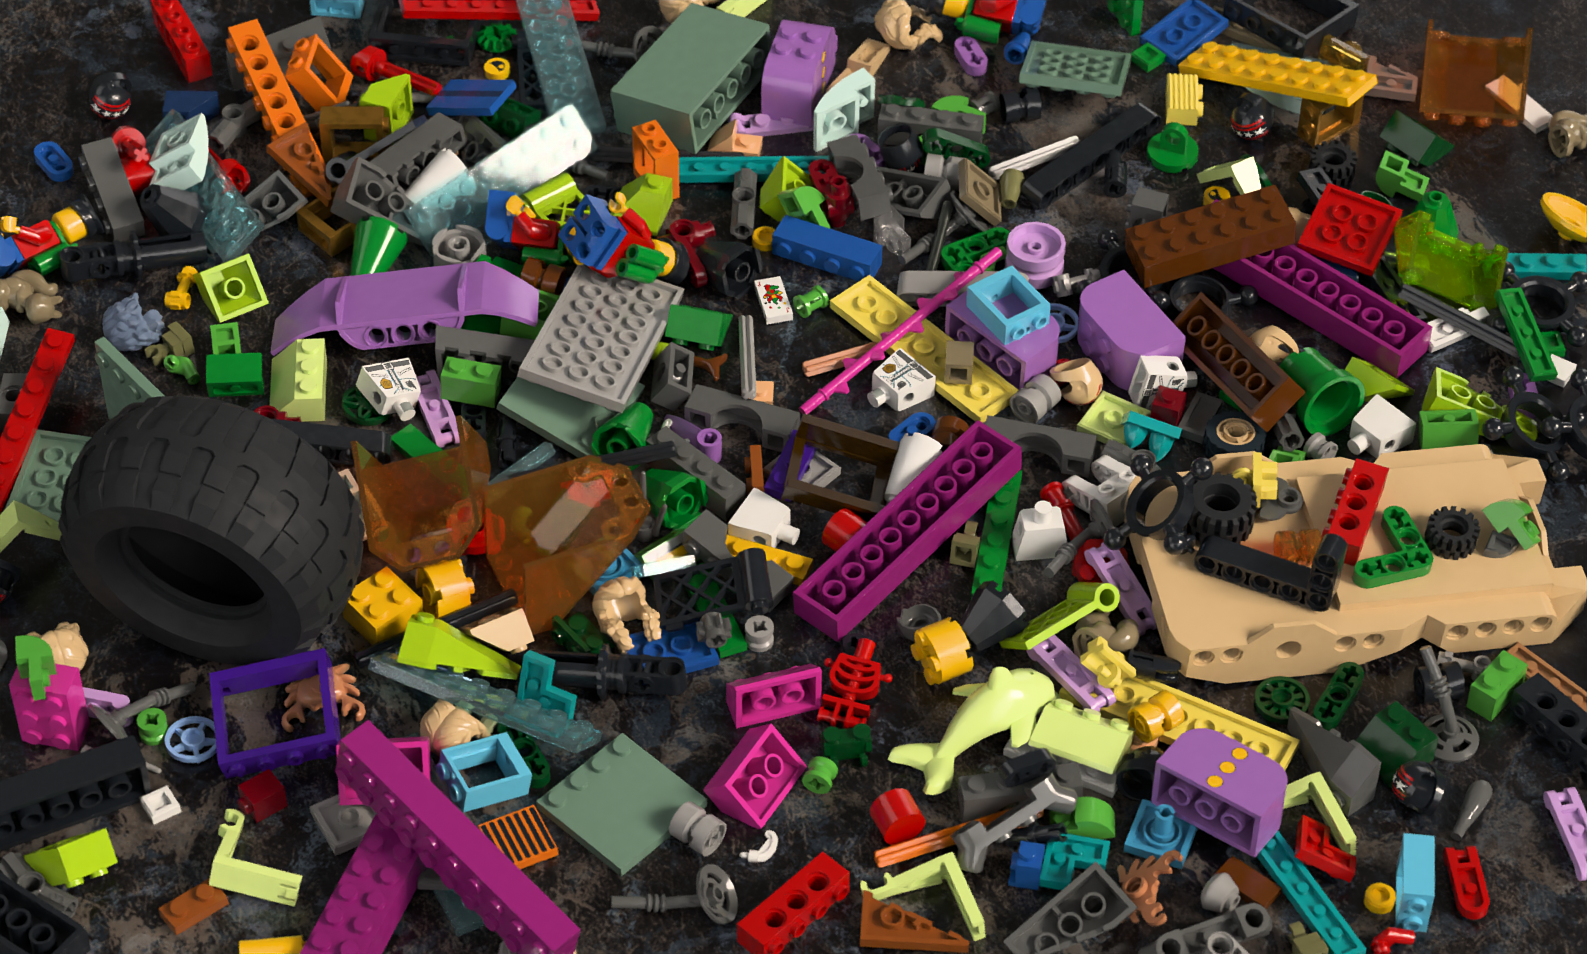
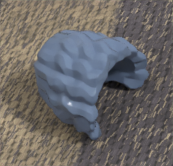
M136 292L122 301L115 302L114 305L107 308L103 315L102 329L104 336L118 351H136L143 348V346L160 342L162 333L165 331L164 322L161 321L163 316L157 310H149L144 316L141 314L142 308L138 303L139 296Z

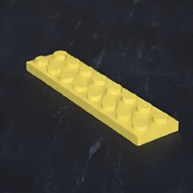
M870 275L830 300V308L876 343L882 340V332L893 331L916 312V310ZM926 318L921 321L924 329L922 333L908 332L886 350L888 354L892 355L901 348L936 376L935 390L975 422L979 420L984 423L986 422L987 415L994 416L1010 405L1011 397L1019 391L974 355L972 385L944 383L947 340H955Z
M1141 677L1126 678L1120 686L1114 689L1110 688L1116 697V703L1109 707L1103 706L1100 708L1101 717L1109 720L1117 718L1128 722L1127 715L1131 708L1142 702H1147L1150 697L1158 692L1167 690L1179 701L1184 712V722L1170 731H1164V734L1159 737V741L1172 745L1186 731L1197 728L1212 729L1264 754L1279 763L1284 770L1287 769L1300 742L1297 738L1163 683L1142 679ZM1062 686L1059 691L1061 699L1070 701L1074 706L1083 709L1082 705ZM1095 692L1090 694L1093 698L1098 696Z

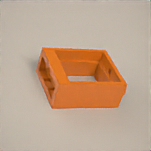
M315 34L308 38H301L295 43L291 59L288 62L285 78L318 112L321 111V106H333L346 100L353 75ZM311 63L326 78L325 84L310 69Z
M656 119L632 127L634 175L636 178H639L646 173L672 178L673 199L679 198V151Z

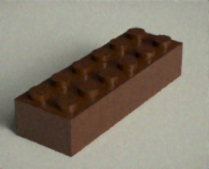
M1272 185L1125 229V251L1144 288L1294 244L1296 221L1277 186Z
M1202 292L1173 321V324L1186 337L1184 352L1266 432L1305 393L1287 373Z

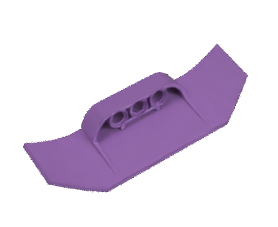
M486 261L327 278L305 292L275 320L270 353L275 356L297 339H303L318 332L338 330L340 336L348 344L361 350L435 342L436 329L427 328L425 326L426 323L461 329L465 316L477 314L501 316L536 327L538 321L539 290L510 272ZM406 326L411 331L402 332L398 329V327ZM380 329L384 334L376 335L371 330Z

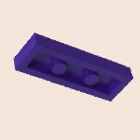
M797 430L792 431L764 486V493L770 497L781 500ZM805 444L797 480H802L817 450L816 447Z

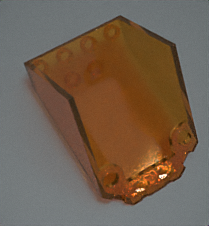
M1429 19L1423 39L1418 114L1424 115V119L1448 120V124L1464 125L1465 121L1474 122L1475 127L1489 128L1491 124L1517 127V124L1523 123L1533 28L1528 27L1523 38L1501 37V39L1468 37L1450 35L1446 31L1433 30L1434 19ZM1499 79L1498 96L1490 92L1485 85Z
M461 415L455 417L460 446L382 465L357 441L351 442L369 551L402 573L459 560L482 526L491 472L487 443Z
M588 455L483 487L486 558L503 591L510 588L515 590L518 596V604L512 607L523 608L532 635L551 630L552 617L558 615L563 619L635 539L651 510V506L648 500L644 498L643 491L636 479L633 478L629 466L620 463L610 465L602 462L600 457Z

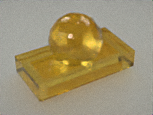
M1328 34L1323 38L1318 58L1332 66H1342L1345 69L1363 70L1366 72L1370 56L1363 52L1357 42H1343Z

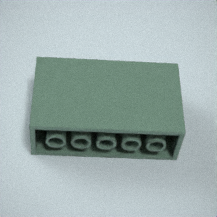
M690 3L610 91L617 131L632 135V127L656 119L677 149L696 154L762 80L766 59L772 46L769 24Z

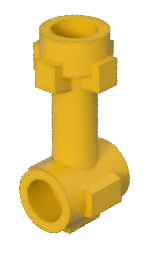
M185 266L181 273H178L176 278L180 283L176 291L167 292L164 301L167 308L184 310L190 307L191 296L187 291L189 287L193 286V283H196L193 274L198 272L195 268Z

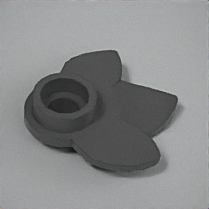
M1277 477L1276 500L1261 499L1260 508L1256 510H1260V519L1274 521L1281 519L1285 514L1298 512L1302 508L1303 499L1297 489L1289 487L1285 480Z

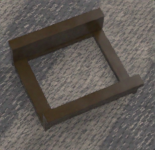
M803 413L795 434L781 500L789 499L833 513L847 508L869 522L885 507L883 505L891 465L898 452L900 442ZM805 444L876 465L869 501L797 480Z

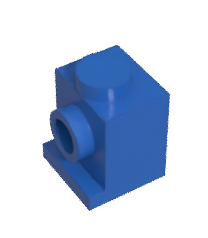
M1021 841L1019 853L1013 852L1008 886L1039 891L1045 844Z

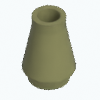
M1006 169L999 178L1001 205L1004 208L1013 209L1016 207L1025 179L1021 171Z

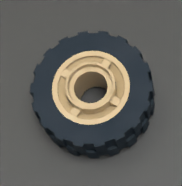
M1224 411L1214 415L1207 422L1203 447L1206 455L1210 458L1216 454L1255 451L1263 455L1267 433L1245 412Z

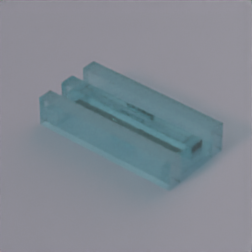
M685 555L631 566L632 576L645 577L696 566L694 555Z

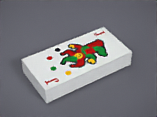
M781 277L755 280L754 288L766 324L793 320V312Z

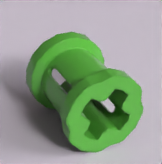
M819 285L813 286L810 292L793 298L794 307L803 318L810 316L811 312L819 307H827L829 301L827 293Z

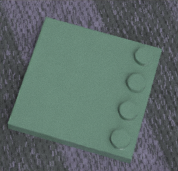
M1031 41L1020 72L1019 83H1025L1027 87L1031 88L1047 86L1055 91L1070 89L1076 90L1077 93L1088 95L1092 92L1099 93L1106 98H1115L1122 95L1131 62V54Z
M105 337L95 341L97 353L95 354V360L99 365L109 419L117 416L129 404L145 402L147 398L164 396Z
M520 377L516 378L496 408L580 459L594 457L591 444L595 430L619 413L592 402L583 401L569 394L557 392L546 386L531 383ZM638 382L626 407L638 400L645 388L644 385Z
M37 430L6 508L13 501H17L58 522L62 512L61 502L66 479L83 446L91 437Z
M621 733L538 799L536 805L539 811L622 877L671 836L669 833L671 820L684 803L692 801L704 809L707 807V799L625 734Z

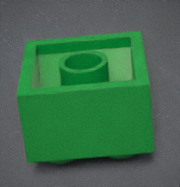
M670 304L665 336L671 337L672 343L687 346L688 341L698 343V348L714 351V346H723L733 314L686 305Z

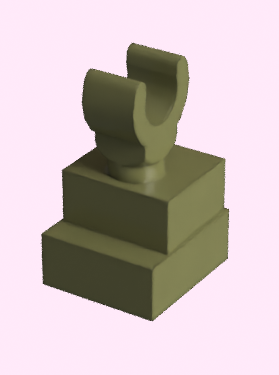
M177 321L167 326L168 332L162 335L163 344L150 345L145 348L146 358L153 356L154 366L160 365L168 354L188 357L195 353L191 335Z
M967 520L964 534H954L951 544V564L975 568L980 544V537H977L976 533L978 522Z
M1300 921L1288 924V928L1292 932V934L1287 935L1289 942L1292 944V954H1328V946L1317 932L1306 934Z

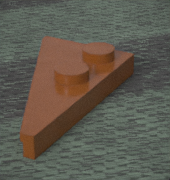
M306 122L267 145V153L323 204L327 207L332 205L331 189L329 184L326 183L324 169L320 157L316 153L315 143L311 140L309 126Z
M863 890L860 946L969 952V941L963 939L961 935L951 930L947 934L933 927L932 921L911 911H905L893 902L887 905L873 898L872 892Z

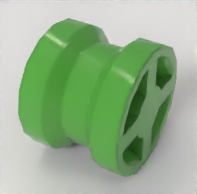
M148 708L142 711L137 717L141 741L151 746L163 743L168 730L166 714L159 708Z
M821 756L813 757L808 765L809 771H806L802 778V783L808 790L814 793L826 794L832 787L831 780L836 777L838 767L828 758Z

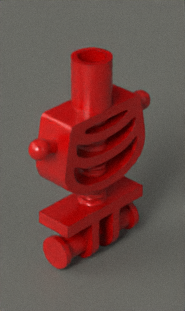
M860 638L854 656L840 653L835 662L831 658L824 660V665L831 667V687L843 697L838 698L823 694V706L818 711L817 721L830 722L833 727H836L838 722L844 723L843 729L854 728L855 725L860 723L866 724L867 718H869L871 713L870 706L854 701L874 698L879 692L880 681L889 683L893 679L891 674H881V664L879 662L871 661L876 646L875 642L870 639ZM836 678H838L841 682L846 684V686L838 682ZM824 707L834 709V711L824 709ZM841 711L847 712L846 717L840 716ZM854 715L862 716L863 719L854 717Z

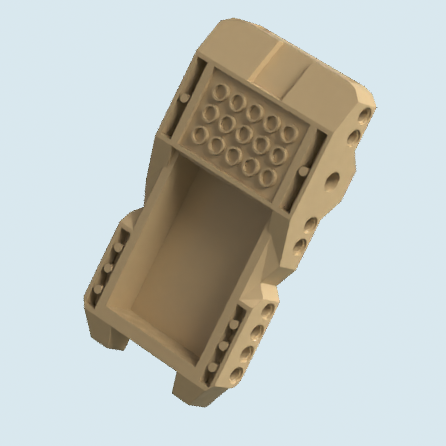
M1484 444L1381 453L1374 464L1389 468V472L1358 561L1396 552L1381 526L1383 512L1389 506L1404 508L1423 539H1425L1424 535L1429 517L1434 513V510L1439 509L1441 511V508L1447 506L1448 510L1451 509V506H1456V511L1464 508L1466 509V515L1471 512L1474 515L1473 520L1478 519L1480 533L1476 548L1471 555L1468 554L1467 558L1463 559L1459 555L1458 560H1453V556L1450 555L1448 559H1444L1443 553L1437 556L1434 554V548L1431 550L1434 559L1428 575L1369 589L1361 588L1353 582L1352 576L1355 566L1344 563L1339 587L1329 609L1325 612L1314 611L1198 571L1193 563L1201 546L1198 540L1193 547L1195 550L1193 554L1187 552L1185 554L1171 555L1164 548V540H1154L1150 537L1140 536L1137 533L1129 534L1137 564L1142 565L1151 593V609L1167 657L1181 663L1179 672L1185 677L1225 684L1266 680L1276 676L1295 677L1334 673L1345 662H1354L1360 665L1398 652L1420 638L1453 653L1508 648L1514 646L1517 642L1523 646L1552 643L1583 611L1587 599V578L1582 566L1554 568L1548 553L1546 529L1536 507V504L1540 503L1546 484V478L1539 461L1534 458L1492 454L1488 446ZM1255 451L1214 455L1209 459L1214 466L1212 475L1215 472H1221V475L1232 474L1241 467L1253 470V452ZM1262 455V461L1274 462ZM1336 457L1277 463V477L1282 478L1288 483L1289 487H1293L1300 492L1303 499L1302 508L1294 514H1285L1281 519L1274 521L1260 519V510H1256L1252 533L1249 534V538L1245 542L1241 541V545L1311 568L1324 527L1330 528L1331 524L1327 523L1332 507L1338 508V504H1335V499L1339 487L1345 488L1346 486L1342 484L1347 468H1353L1355 460ZM1186 471V472H1177V473H1178L1180 476L1183 477V476L1186 475L1189 471ZM1135 476V478L1128 487L1126 503L1124 508L1125 523L1127 522L1126 505L1129 496L1135 488V486L1141 481V478L1138 476ZM1176 486L1164 489L1152 500L1145 517L1146 526H1155L1163 522L1170 515L1177 502ZM1510 498L1518 499L1528 504L1534 511L1525 518L1527 521L1531 520L1540 532L1538 536L1542 541L1527 550H1524L1519 543L1517 550L1507 557H1484L1483 553L1493 530H1497L1482 510L1492 503ZM1510 529L1501 532L1503 534L1515 537ZM1443 530L1445 533L1449 535L1461 536V534H1459L1456 531ZM1400 538V541L1404 544L1414 543L1410 538ZM1386 565V568L1390 571H1400V568L1396 565Z

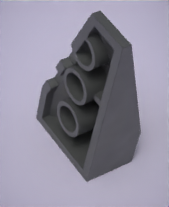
M457 116L455 121L463 125L466 143L459 149L462 156L461 161L467 168L468 175L466 178L472 176L474 180L475 192L478 195L484 196L489 194V190H500L516 184L520 176L524 174L529 162L476 116Z
M358 156L336 189L330 212L354 224H357L361 218H363V221L368 220L369 216L385 218L397 224V230L401 234L405 231L407 241L432 249L433 238L440 231L441 224L420 204H414L404 194L405 190L401 186L396 187L386 178L387 173Z
M877 166V171H881L884 176L885 186L889 185L893 193V201H890L891 209L899 214L939 219L943 202H952L950 194L952 189L947 178ZM853 178V179L850 181L851 184L855 183V182L857 181V179H854V178Z
M278 169L203 231L206 247L212 254L288 219L308 201Z
M1296 707L1291 708L1287 724L1288 731L1292 737L1300 740L1298 748L1312 773L1320 771L1341 811L1349 817L1374 799L1381 762L1355 740L1347 742L1341 739L1339 731L1335 729L1327 731L1316 718Z
M1095 862L1007 937L1003 943L1013 954H1053L1114 929L1137 909V906L1103 868Z

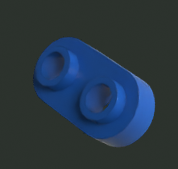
M42 142L35 147V161L51 180L63 182L73 176L72 160L58 144Z
M925 412L914 413L891 430L889 439L900 442L905 433H908V436H912L914 432L932 437L935 419L932 415Z

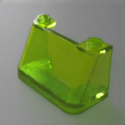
M1421 210L1396 221L1394 239L1398 276L1402 278L1404 283L1420 286L1467 306L1470 311H1475L1481 307H1485L1486 310L1497 307L1494 294L1496 290L1501 289L1509 248L1496 244L1494 249H1485L1480 242L1470 245L1434 229L1435 223L1430 221L1431 214Z

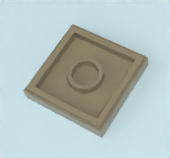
M962 159L959 161V199L992 225L999 224L1001 222L1000 184L969 159Z

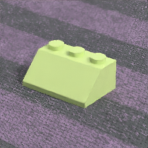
M324 338L297 339L272 359L270 406L275 407L278 411H287L288 417L300 416L301 422L325 421L327 356Z
M1056 699V701L1052 700L1045 706L1028 745L1038 749L1047 748L1052 754L1113 774L1129 755L1136 729L1129 727V723L1122 719L1112 718V720L1100 717L1101 713L1096 710L1085 708L1083 711L1073 707V703L1070 701Z

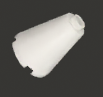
M443 148L405 190L404 194L414 204H420L428 212L471 194L476 190V186L472 176L466 178L464 170L467 168L457 155L450 149L446 150V148Z
M914 432L912 436H908V433L904 434L900 440L899 449L884 495L887 504L943 453L940 450L942 445L939 442L921 433Z

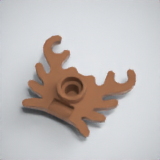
M345 663L332 667L336 702L342 704V716H347L348 711L351 709H357L358 712L355 715L356 721H361L366 714L364 704L347 695V693L354 696L360 695L359 690L349 684L355 683L356 678L352 675L344 674L349 670L350 665ZM319 675L297 680L285 688L286 693L290 694L284 701V706L287 708L296 702L282 716L281 723L285 731L293 732V726L289 724V721L293 718H298L301 723L306 722L305 708H310L314 712L319 708H323Z
M1167 851L1157 861L1155 856L1152 855L1142 865L1140 860L1136 859L1131 865L1129 873L1126 872L1123 865L1118 866L1121 890L1137 906V909L1129 915L1134 924L1139 922L1138 915L1141 914L1151 926H1160L1166 922L1167 916L1165 913L1155 917L1157 913L1163 910L1160 902H1156L1159 886L1157 878L1160 874H1172V869L1168 865L1173 860L1183 861V856L1179 851Z

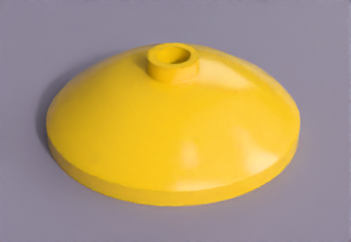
M1545 193L1540 200L1541 208L1550 224L1559 231L1558 234L1568 241L1573 239L1587 243V206L1562 194Z

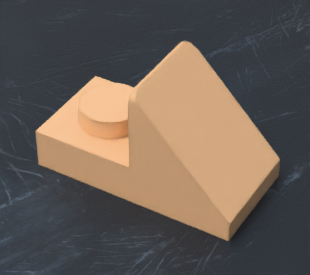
M734 119L711 136L707 151L742 152L744 157L760 156L762 136L737 133V119Z

